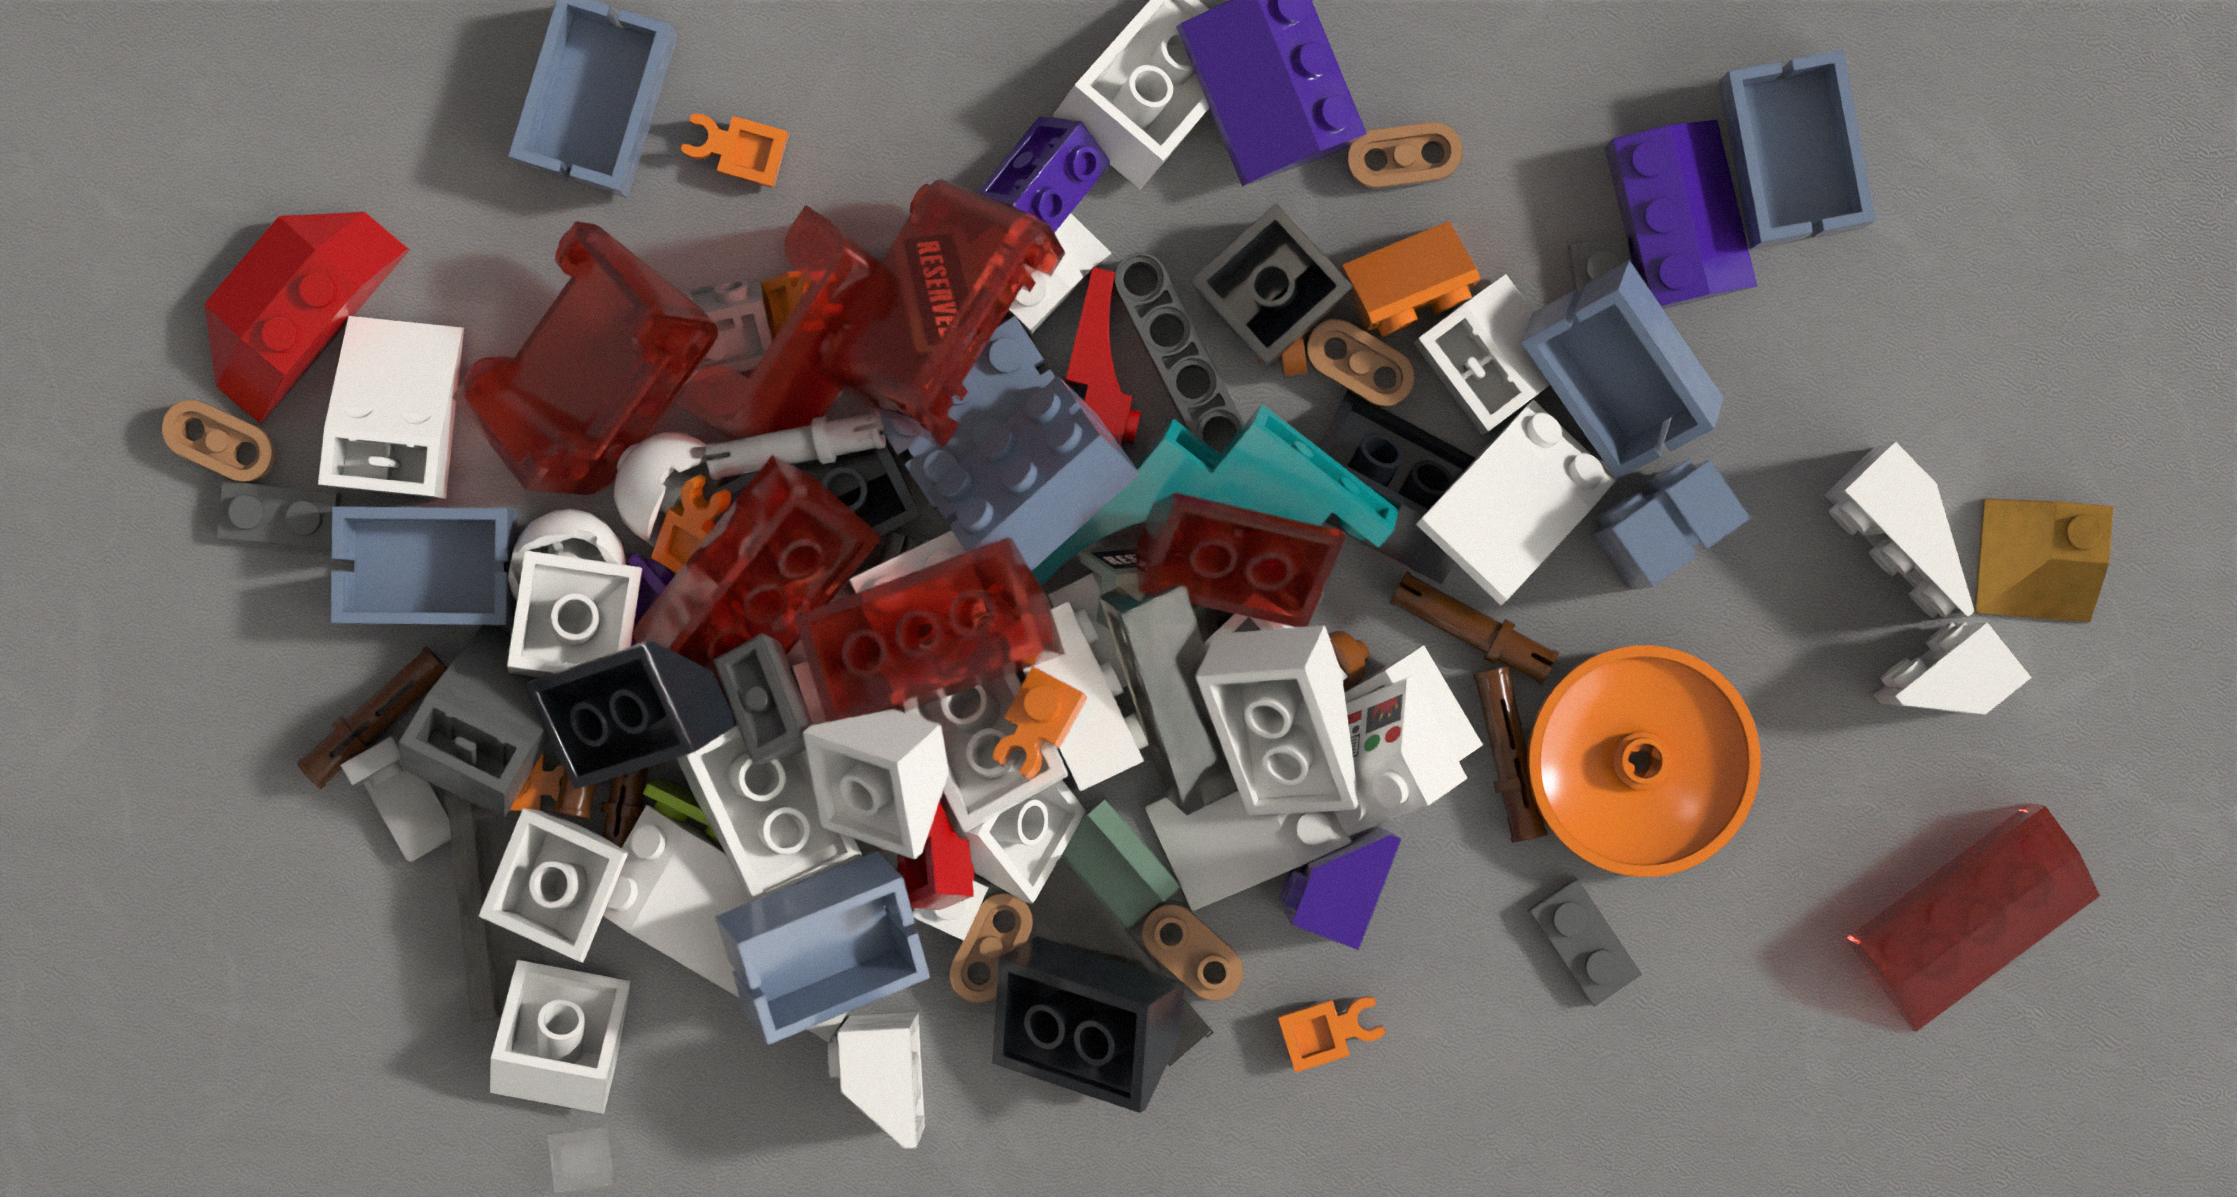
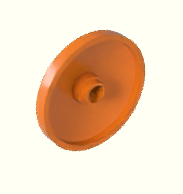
M1633 645L1615 648L1592 656L1575 666L1553 686L1545 697L1534 719L1528 740L1527 773L1529 775L1530 789L1537 809L1547 827L1568 850L1579 858L1601 869L1626 876L1658 877L1671 875L1694 867L1712 857L1734 837L1744 823L1755 800L1760 781L1761 750L1754 720L1741 695L1719 671L1708 663L1691 654L1663 646ZM1641 749L1648 756V765L1644 770L1637 772L1635 771V766L1629 762V757L1632 752H1639Z

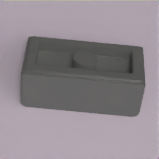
M760 634L713 659L753 765L757 766L806 750L803 732L809 726H812L813 723L783 646L778 640Z

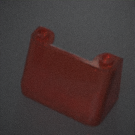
M938 179L931 185L924 184L916 192L910 205L911 215L839 329L832 330L822 341L817 359L821 362V375L828 384L944 449L959 425L957 421L948 416V412L952 407L953 397L963 401L968 393L962 384L1021 288L1030 293L1036 282L1031 274L1035 271H1040L1051 277L1066 252L1051 226L1025 211L944 179Z
M806 205L788 231L785 239V253L790 264L800 273L811 279L812 282L748 379L735 370L723 365H711L703 368L691 379L676 402L733 440L812 425L813 418L825 416L896 308L900 298L899 281L895 273L885 263L831 221Z
M575 221L571 229L561 237L555 253V261L564 274L572 277L514 358L504 356L486 357L478 360L469 368L466 378L452 398L525 490L591 495L603 490L616 479L618 473L617 464L621 455L631 445L639 444L646 439L713 347L718 337V328L699 305L602 227L596 224Z

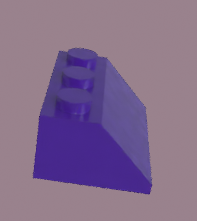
M1229 0L1176 26L1242 187L1336 154L1367 135L1312 0Z
M1717 119L1667 125L1613 138L1605 146L1625 234L1628 236L1633 266L1663 309L1757 287Z
M1378 827L1351 839L1352 843L1302 865L1301 871L1296 869L1290 870L1279 896L1281 904H1284L1283 907L1286 908L1284 914L1290 923L1359 950L1402 839L1392 832Z

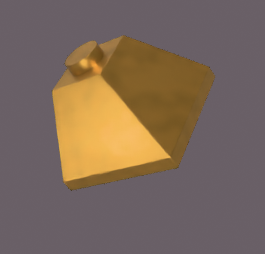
M1983 499L1974 613L2091 622L2109 566L2114 506L2062 501Z

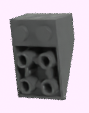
M482 625L429 691L399 741L400 765L402 769L505 818L547 746L550 737L525 687L526 683L539 677L509 673L507 665L512 635L491 625Z

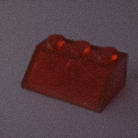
M1174 492L1153 503L1136 545L1135 557L1138 592L1292 627H1308L1346 539L1345 531Z

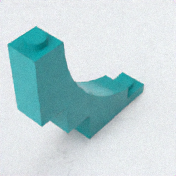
M1263 404L1258 407L1220 454L1173 418L1135 464V468L1140 475L1022 580H1030L1040 588L1063 564L1082 549L1107 535L1131 525L1165 516L1188 513L1239 514L1284 523L1314 534L1333 512L1338 516L1340 525L1351 536L1359 540L1367 538L1379 548L1393 532L1399 510Z

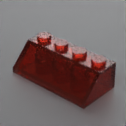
M771 455L635 625L632 634L637 644L652 640L713 671L731 709L713 659L760 634L778 640L787 656L879 543L881 538L877 532L816 478Z
M1009 537L794 616L826 723L892 709L906 712L1065 655L1048 598L1013 539Z
M2028 803L1848 936L1846 941L1911 1029L1917 1032L2097 899L2100 894L2080 852L2045 805Z

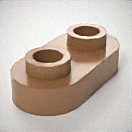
M1439 122L1366 131L1367 135L1351 144L1347 154V168L1355 182L1365 188L1374 190L1438 182L1453 174L1460 164L1463 153L1462 143L1458 134L1451 127ZM1427 144H1436L1442 150V160L1434 164L1426 162L1422 157V148ZM1371 151L1382 153L1386 159V166L1379 171L1370 170L1365 164L1367 153Z
M1341 319L1327 320L1319 324L1308 339L1306 352L1314 370L1374 406L1391 407L1397 405L1409 395L1413 388L1415 374L1409 359L1401 352L1348 321ZM1337 339L1343 342L1346 348L1345 356L1339 360L1328 358L1324 352V346L1327 341ZM1386 368L1393 372L1395 376L1393 387L1381 389L1375 384L1374 373L1378 369Z
M184 400L173 405L163 418L162 436L166 445L174 453L232 480L255 482L264 478L274 466L276 447L270 435L263 429L214 406L197 400ZM199 419L204 424V434L200 439L193 441L187 434V427L191 421ZM251 443L256 448L257 455L252 463L245 465L239 459V450L244 444Z
M1000 892L989 896L980 905L967 936L962 941L950 967L951 985L955 992L964 1000L972 1003H984L996 997L999 957L1027 942L1032 931L1033 915L1027 902L1018 899L1008 892ZM1001 910L1010 911L1015 916V926L1009 931L998 930L993 922L994 915ZM975 962L985 963L990 969L989 979L983 983L972 981L968 974L970 965Z
M1168 903L1154 908L1147 915L1142 928L1145 947L1152 956L1184 982L1195 994L1201 998L1216 1001L1231 996L1238 989L1243 977V966L1238 954L1190 910L1179 904ZM1167 923H1175L1182 929V937L1175 944H1167L1160 937V930ZM1218 961L1224 965L1225 975L1222 980L1210 982L1205 979L1203 969L1209 962Z

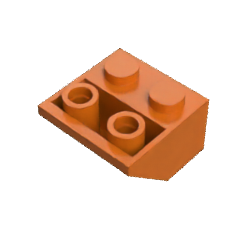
M1450 221L1347 262L1339 269L1355 288L1349 293V296L1363 330L1368 333L1379 329L1382 338L1414 325L1413 322L1418 320L1416 312L1432 307L1436 316L1465 304L1466 300L1472 298L1470 290L1481 280L1477 268Z

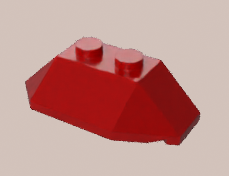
M366 212L278 216L204 303L216 387L257 422L263 424L346 326L348 316H354L410 249Z

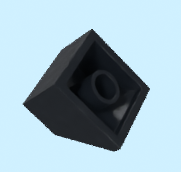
M1277 203L1190 280L1200 297L1267 367L1355 289Z

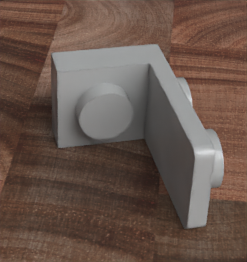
M403 735L391 736L343 763L341 767L352 785L364 784L405 859L412 862L456 838L458 830L431 782L401 768L399 741Z

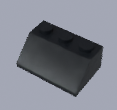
M1347 391L1318 448L1399 510L1393 532L1379 548L1367 538L1359 541L1408 566L1413 571L1442 584L1455 561L1416 524L1476 458L1385 409L1374 406ZM1333 512L1324 521L1350 535L1340 525L1338 516Z
M887 442L885 448H873L837 455L835 462L822 464L819 459L749 472L713 490L714 494L723 489L731 492V502L724 514L765 595L922 517Z
M652 640L531 680L525 684L574 790L695 753L737 725L713 671Z
M1035 936L999 957L992 1063L1141 1113L1146 1110L1180 1038L1185 983Z

